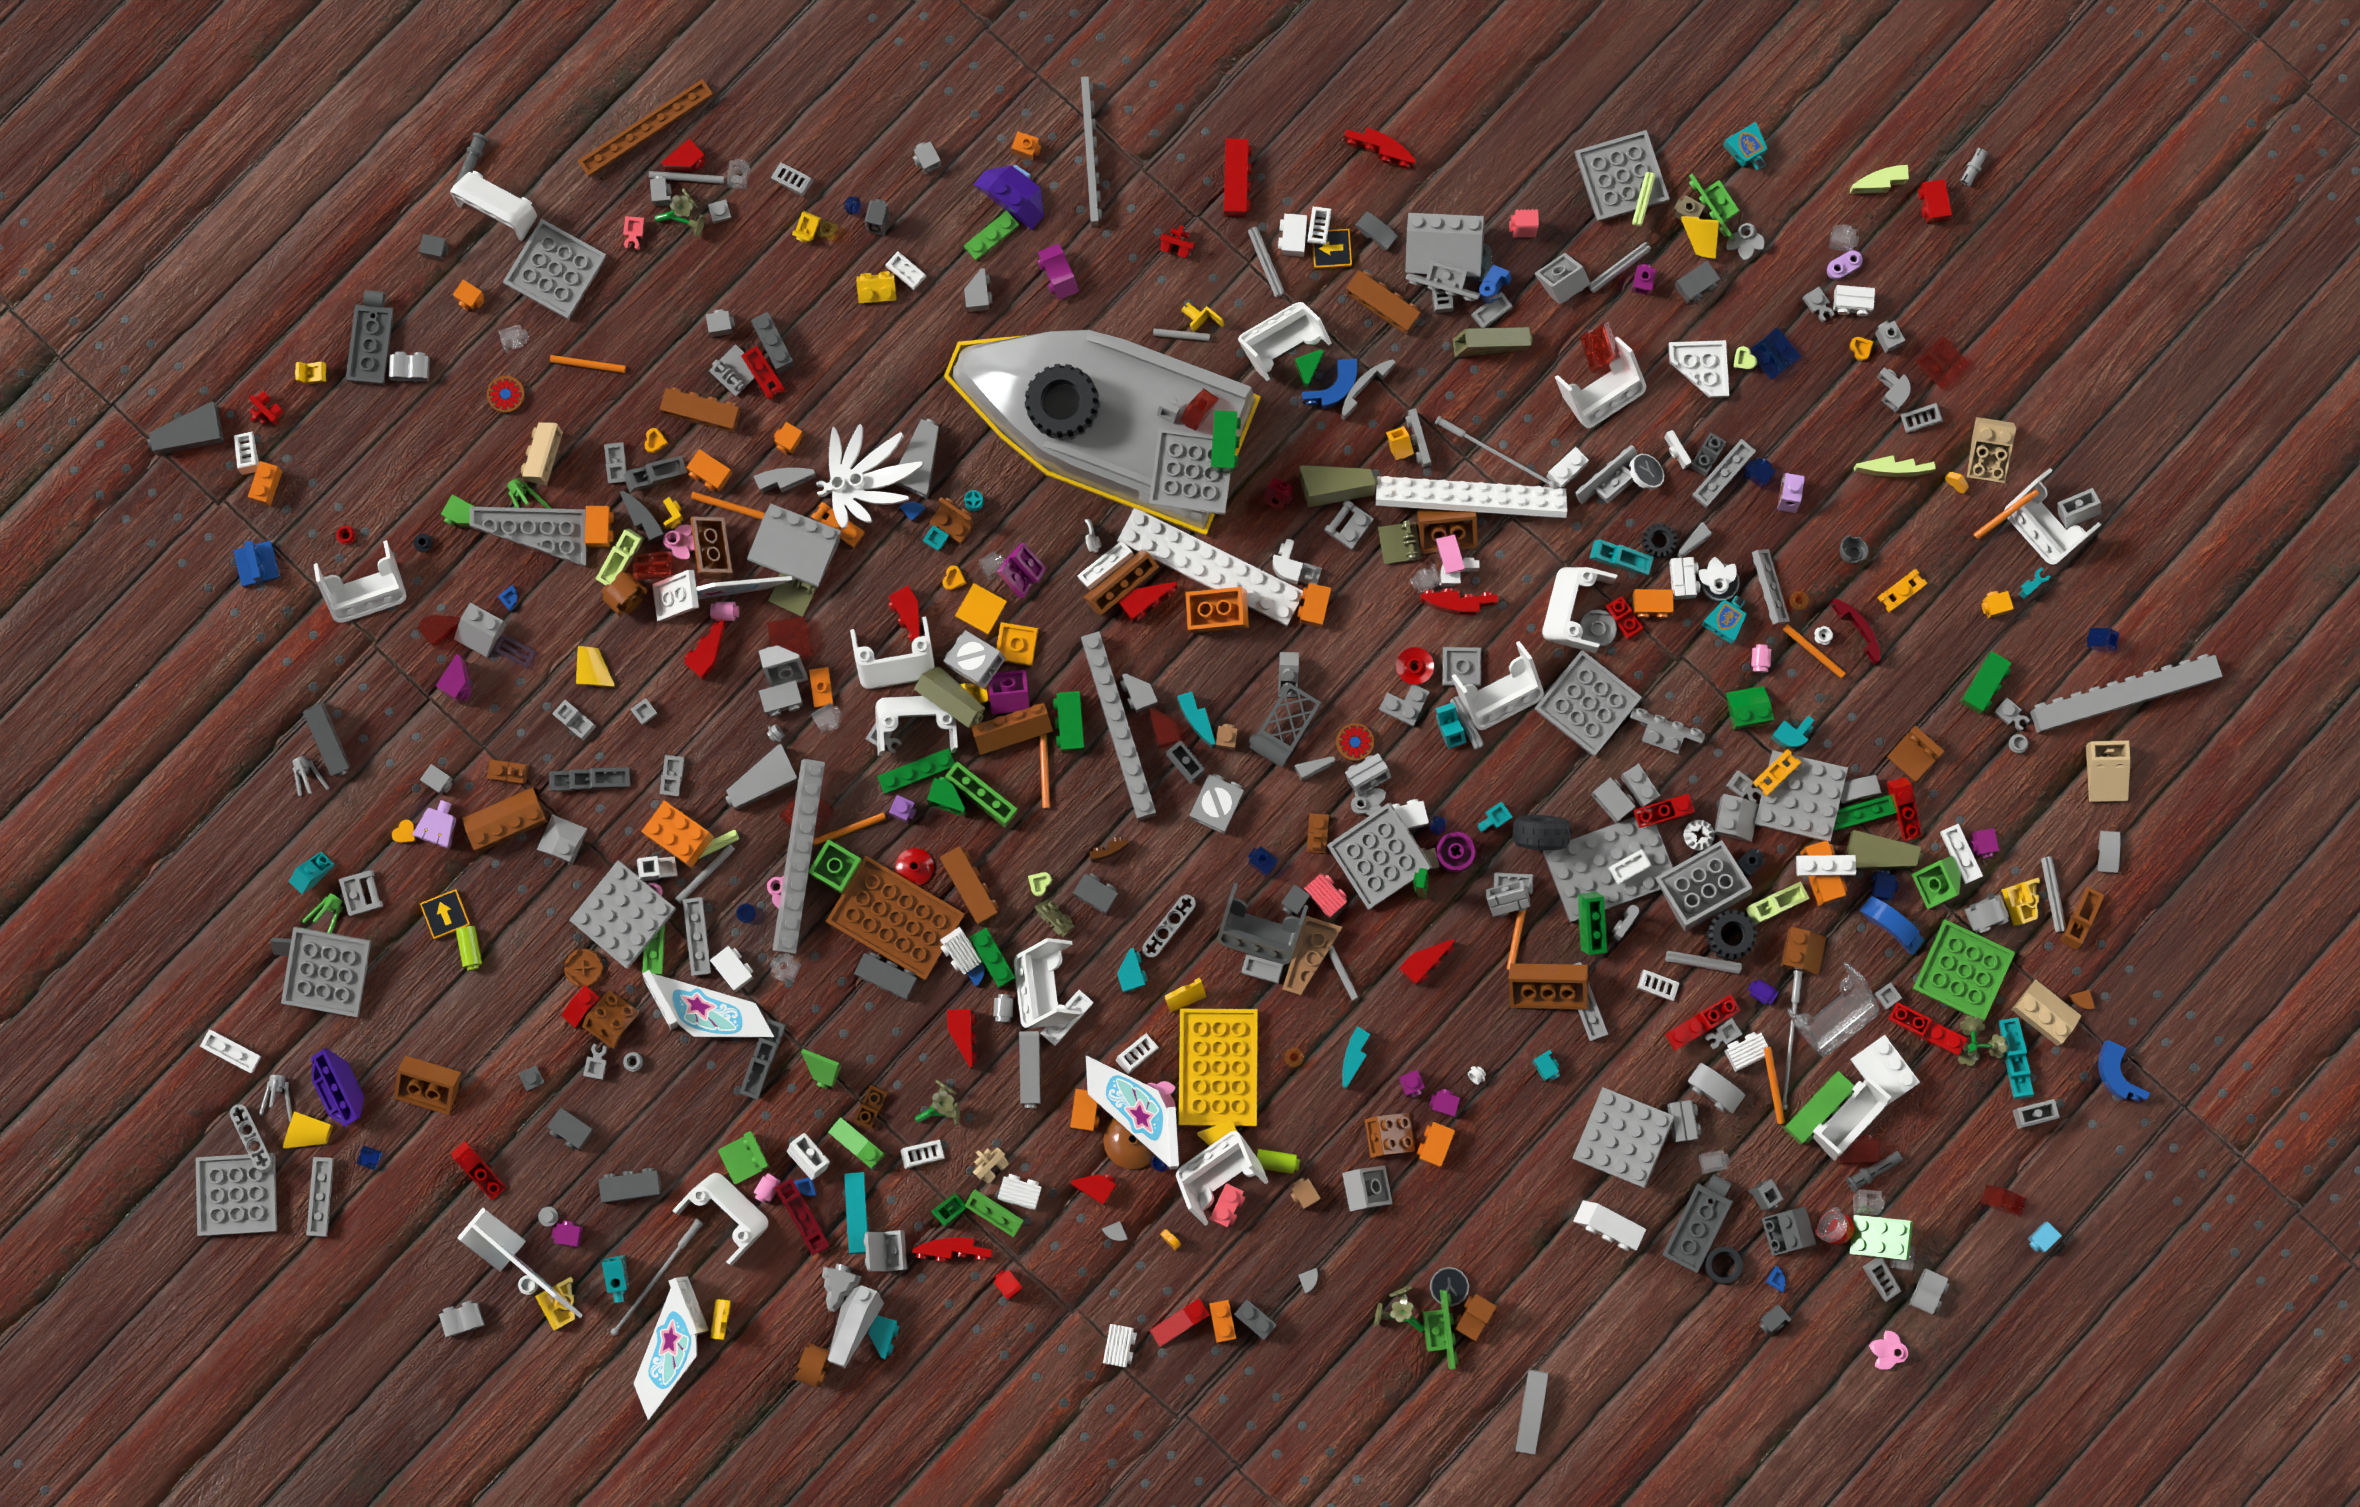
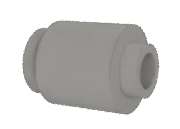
M998 994V998H994L993 1017H995V1022H1011L1014 999L1010 998V995Z

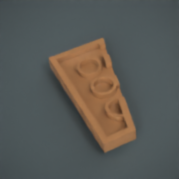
M1305 916L1282 990L1302 995L1343 927Z

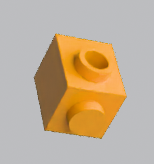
M1404 426L1386 432L1390 450L1396 460L1404 459L1414 454L1410 436Z
M1998 591L1990 592L1981 604L1983 613L1987 614L1988 619L2010 613L2014 609L2008 591L1998 593Z

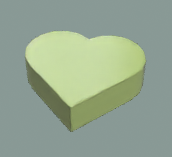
M1741 346L1736 350L1734 367L1753 369L1757 365V359L1751 355L1749 348Z
M1046 872L1028 876L1032 893L1037 897L1043 896L1046 893V888L1051 885V876Z

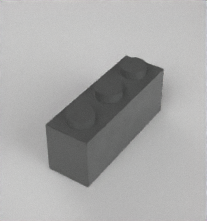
M766 312L752 319V325L777 374L795 367L769 313Z
M870 952L869 955L864 953L854 975L907 1001L917 982V978L914 977L915 973L907 969L901 971L897 969L898 965L888 960L884 963L879 960L880 956Z
M654 1168L642 1169V1173L634 1174V1171L622 1172V1176H615V1173L605 1174L603 1178L598 1179L602 1203L662 1195L659 1172L654 1171Z

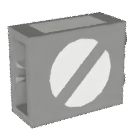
M965 630L958 637L954 647L947 652L944 662L950 669L985 689L1006 658L1000 651Z
M1217 774L1213 776L1208 775L1189 819L1225 834L1244 790L1241 789V785L1235 782L1229 784L1223 781L1224 778Z

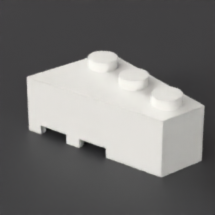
M1584 1200L1573 1221L1586 1227L1585 1230L1593 1234L1598 1233L1602 1235V1239L1612 1243L1614 1241L1618 1243V1247L1625 1251H1629V1249L1637 1250L1646 1231L1645 1228L1602 1205Z

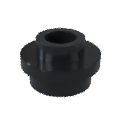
M421 533L414 538L413 545L417 551L424 553L432 548L433 541L428 534ZM426 540V544L421 546L420 541Z

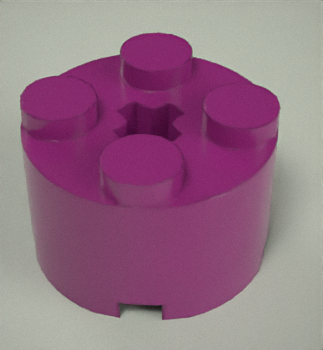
M1453 832L1443 836L1436 848L1440 867L1450 873L1465 871L1475 857V846L1472 839L1461 832ZM1458 849L1459 855L1453 856L1452 851Z

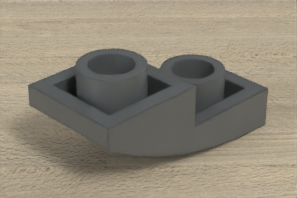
M1368 211L1355 224L1367 238L1371 237L1383 250H1387L1398 237L1386 224Z
M1710 432L1691 463L1690 468L1706 477L1726 441Z

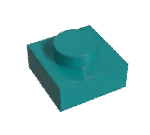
M933 525L923 539V542L939 552L949 538V535Z

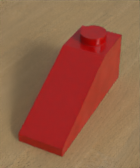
M1199 1298L1152 1328L1150 1332L1161 1347L1210 1316Z

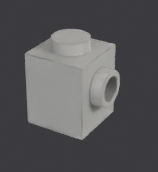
M922 142L916 146L913 160L917 167L921 166L924 174L941 167V160L931 142Z
M719 309L715 310L714 313L706 314L710 337L733 334L732 328L735 327L734 316H730L728 311Z
M1886 321L1878 326L1879 329L1875 335L1885 353L1903 345L1905 339L1895 321L1891 323Z

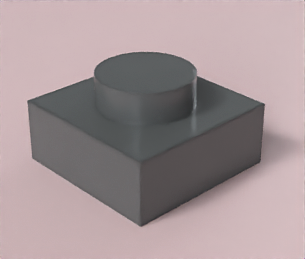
M536 1065L519 1073L527 1092L545 1084Z

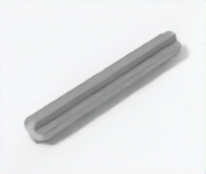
M1253 227L1248 230V234L1274 296L1279 297L1284 294L1283 287L1257 227Z
M1644 242L1590 282L1591 284L1588 285L1590 291L1595 293L1649 253L1651 250L1649 244Z
M2044 857L2041 859L2055 931L2063 932L2066 930V924L2052 857Z
M1667 951L1665 957L1667 962L1740 974L1742 970L1741 963Z

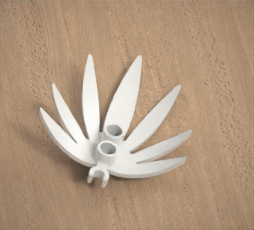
M859 424L845 451L843 461L840 437L836 428L832 427L829 447L831 479L829 483L819 481L816 485L824 487L823 491L817 492L819 497H825L832 493L834 514L842 529H845L848 525V513L845 506L858 519L872 523L868 512L854 501L855 498L868 503L883 505L902 503L910 499L908 496L900 494L865 491L886 487L902 481L924 465L922 461L866 473L877 467L894 452L903 439L901 432L880 445L851 469L861 450L863 426Z

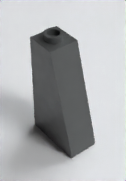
M210 402L149 432L150 439L147 440L149 449L156 455L224 443L218 406L215 402Z
M321 702L305 709L303 714L330 776L335 774L336 777L346 774V769H349L350 765L325 703Z

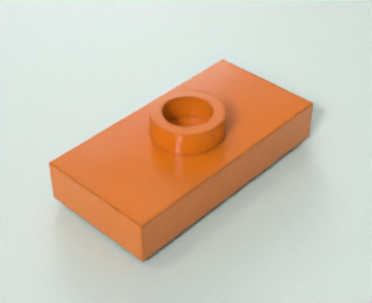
M829 668L809 670L814 708L834 706Z

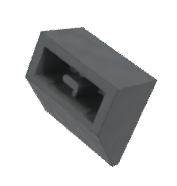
M1806 1207L1762 1218L1772 1256L1816 1245Z

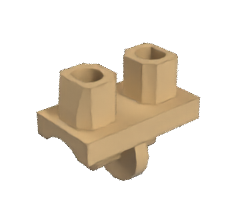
M998 1147L993 1152L988 1148L983 1153L978 1150L976 1154L979 1158L974 1162L978 1167L973 1173L979 1179L982 1178L987 1183H990L996 1177L990 1169L996 1165L1000 1170H1003L1009 1163L1004 1157L1005 1154Z

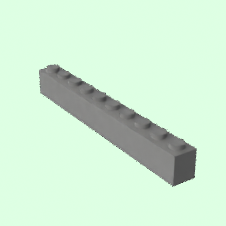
M1100 632L1082 636V645L1137 821L1156 816Z
M2208 654L2197 657L2198 660L2193 662L2190 659L2179 662V666L2167 665L2161 668L2162 671L2156 673L2154 670L2147 671L2139 678L2136 675L2125 678V682L2122 683L2114 681L2108 683L2107 687L2100 689V686L2091 688L2089 693L2082 694V692L2071 694V698L2065 700L2064 697L2054 699L2052 704L2046 705L2045 702L2034 706L2035 709L2030 712L2036 732L2038 734L2219 680L2223 676L2216 656L2209 657Z
M809 759L801 760L772 951L796 954L825 762Z

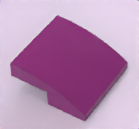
M1021 543L1006 558L997 573L1020 598L1025 597L1031 585L1040 580L1046 567L1025 543Z

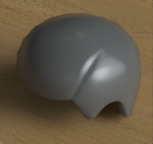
M1851 535L1842 539L1839 548L1840 557L1849 564H1861L1866 560L1869 552L1867 543L1861 537H1852Z

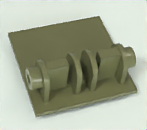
M1408 520L1404 521L1403 524L1378 527L1384 564L1422 559L1416 522Z
M780 573L778 577H787V575ZM792 578L788 582L775 586L768 601L803 617L817 587Z
M1047 899L1035 906L1038 915L1044 921L1047 919L1046 923L1050 922L1051 928L1055 926L1053 930L1059 936H1066L1068 931L1075 927L1072 924L1071 918L1065 914L1063 915L1058 910L1057 904Z

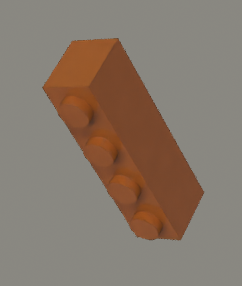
M1358 270L1347 285L1345 293L1407 335L1420 317L1421 312H1419L1418 307L1403 301V297L1398 293L1393 294L1390 292L1385 284L1374 281L1369 273L1365 271L1362 273Z
M675 387L665 389L659 409L661 414L732 433L735 432L740 415V409L737 407V404L728 401L726 404L721 403L713 397L702 398L700 394L694 392L689 394L683 393L681 389Z
M1141 549L1083 598L1095 613L1102 615L1157 570L1159 566L1148 552Z
M1044 703L971 726L980 755L1053 731Z
M958 846L942 855L940 860L979 926L997 916L998 912L996 910L999 907L994 898L990 900L987 895L990 891L985 882L981 883L978 876H980V873L976 866L971 867L968 861L971 857L967 850H962Z

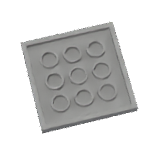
M1647 130L1575 151L1597 222L1636 211L1646 172L1655 174L1647 208L1669 201Z
M541 219L505 277L503 284L569 320L607 255Z
M1159 428L1148 505L1225 515L1231 472L1211 471L1213 435Z
M1581 650L1534 710L1595 757L1642 697Z
M1772 750L1769 766L1782 752ZM1792 755L1802 762L1801 765L1782 781L1769 796L1766 797L1762 793L1755 825L1816 840H1828L1830 843L1848 768ZM1787 760L1783 762L1786 767L1790 765ZM1768 777L1765 779V783L1769 786L1772 781Z
M1391 803L1386 804L1327 845L1368 910L1413 881L1414 874L1419 872V868L1427 869V871L1432 868Z
M618 860L569 921L628 969L676 911V908L646 882L639 880V877Z
M294 927L281 1003L358 1017L371 940Z
M1602 1087L1572 1159L1645 1189L1675 1116Z
M269 1153L273 1165L271 1170L266 1173L257 1171L249 1154L196 1157L197 1236L277 1231L275 1153ZM261 1155L257 1156L261 1162L260 1165L265 1167L266 1161H264Z

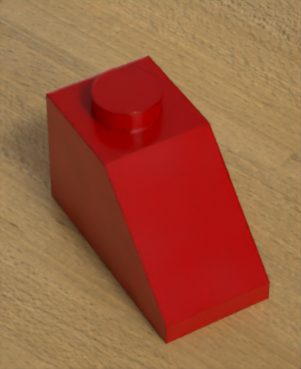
M689 138L663 160L661 164L665 171L693 172L695 169L699 170L705 164L706 158Z
M584 985L571 999L561 1016L576 1029L601 998Z
M1098 1174L1072 1180L1070 1183L1103 1206L1116 1187V1184L1113 1183L1115 1179L1107 1174H1104V1176Z
M1003 1269L994 1276L996 1278L994 1281L995 1285L1008 1301L1024 1289L1009 1270L1005 1272Z

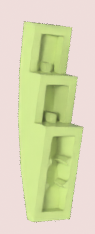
M1894 456L1857 463L1854 467V472L1874 476L1908 477L1930 474L1936 468L1934 462L1915 466L1914 459L1895 463Z

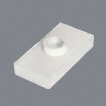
M899 252L885 265L913 290L926 278V275Z
M1672 430L1667 432L1664 438L1670 446V454L1673 458H1677L1683 469L1689 467L1691 459L1675 432Z
M1643 849L1608 869L1617 885L1652 865Z

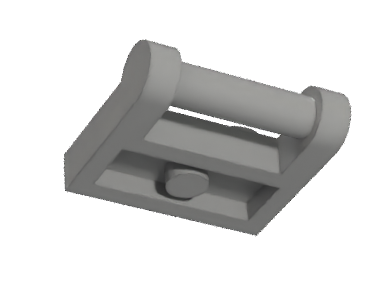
M1346 500L1343 503L1342 509L1331 524L1325 527L1324 531L1352 550L1374 518L1356 507L1351 501ZM1350 510L1354 513L1342 531L1338 533L1336 528Z
M373 870L339 879L349 917L383 908V903L379 900L373 877L375 874ZM366 879L372 903L368 905L360 881Z
M1636 905L1628 907L1624 912V920H1619L1611 931L1614 933L1612 939L1618 942L1637 917L1639 908Z

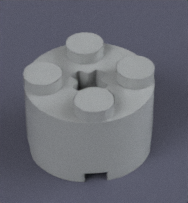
M2000 894L1995 895V898L1991 900L1986 898L1964 909L1973 931L1982 933L1990 930V925H2001L2009 921L2007 918L2009 914Z

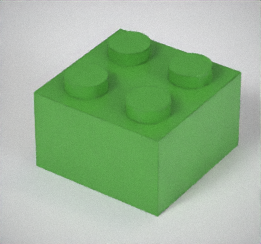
M828 839L808 873L810 876L843 894L860 866L862 859Z

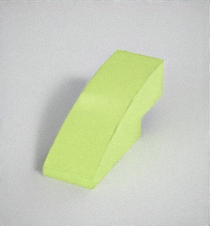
M1908 165L1893 166L1873 172L1853 184L1850 194L1887 193L1890 185H1906L1909 180Z
M625 529L616 546H613L596 580L604 585L611 584L618 573L621 571L625 572L645 538L631 529Z
M1798 882L1748 906L1745 910L1752 923L1754 922L1757 925L1810 898L1802 883Z

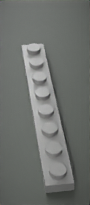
M1089 76L1081 77L1090 217L1091 227L1099 226L1098 220H1102L1101 209L1097 208V202H1101L1100 191H1096V184H1100L1099 172L1095 173V166H1098V154L1094 155L1093 148H1097L1096 136L1093 137L1092 130H1096L1095 118L1091 119V112H1095L1094 100L1090 101V94H1093V82L1089 83Z

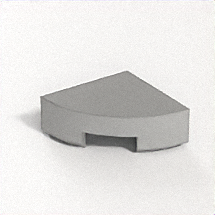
M1120 1221L1102 1229L1104 1234L1112 1240H1127Z
M1317 1268L1298 1275L1305 1293L1312 1290L1317 1282Z

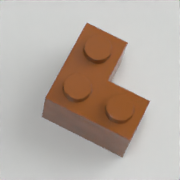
M1477 1294L1473 1297H1468L1463 1306L1466 1310L1463 1315L1458 1314L1453 1323L1456 1325L1454 1330L1474 1342L1497 1307Z

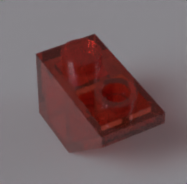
M1986 1185L1981 1203L1990 1208L2022 1217L2027 1198L2005 1188Z

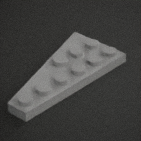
M470 507L471 528L584 567L586 566V509Z

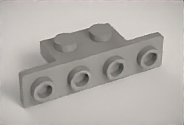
M1434 260L1430 262L1426 278L1411 273L1406 275V279L1410 280L1409 283L1420 286L1422 283L1428 285L1427 288L1435 291L1443 289L1446 290V294L1452 296L1457 294L1464 295V299L1469 301L1479 299L1481 295L1480 293L1463 289L1468 270Z
M1631 445L1624 449L1618 457L1610 461L1605 468L1596 473L1585 485H1582L1576 491L1578 501L1583 504L1597 493L1609 503L1633 483L1634 480L1626 467L1638 455L1635 447Z
M1633 708L1631 711V718L1648 724L1642 738L1643 742L1678 754L1684 737L1699 743L1704 741L1705 734L1697 728H1687L1680 722L1668 721L1661 715H1651L1641 708Z

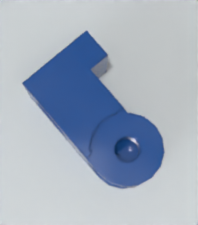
M1493 264L1479 288L1481 298L1485 303L1495 302L1498 297L1497 293L1503 284L1509 285L1512 280L1510 271Z

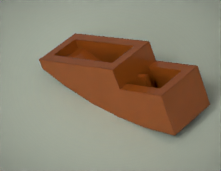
M2088 886L2086 887L2060 942L2076 950L2079 949L2089 928L2092 926L2104 898L2102 893Z

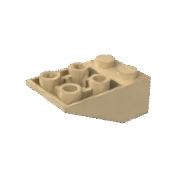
M1976 417L1967 477L2005 483L2016 432L2014 423Z
M2129 741L2089 742L2086 745L2089 802L2128 801L2130 774Z

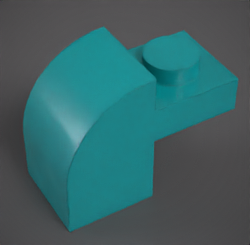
M1454 702L1436 708L1437 723L1448 749L1466 743L1464 730L1459 722Z
M1808 715L1797 730L1784 720L1770 738L1785 749L1800 748L1809 740L1803 734L1807 736L1813 729L1811 724L1814 719Z

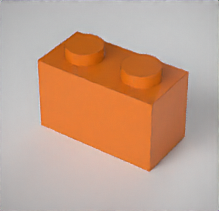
M700 449L686 467L691 478L696 481L702 480L705 482L704 486L711 491L717 490L720 492L732 475L731 469Z
M259 461L248 498L252 502L271 507L282 474L281 469L278 466Z
M586 506L585 545L587 547H610V542H613L614 533L611 530V523H614V512H611L609 506Z
M1309 583L1308 588L1304 587L1301 599H1305L1304 606H1299L1297 617H1301L1300 623L1322 628L1331 588Z
M1635 589L1633 592L1634 616H1638L1641 619L1649 618V616H1657L1659 619L1668 618V616L1673 614V590Z
M1075 1090L1070 1129L1094 1132V1128H1098L1100 1116H1096L1097 1108L1101 1109V1106L1088 1095V1090Z
M1435 1122L1431 1126L1427 1125L1424 1136L1427 1138L1424 1144L1420 1143L1417 1154L1420 1155L1418 1160L1441 1168L1455 1130Z
M1229 1300L1209 1303L1216 1343L1235 1340L1236 1335Z

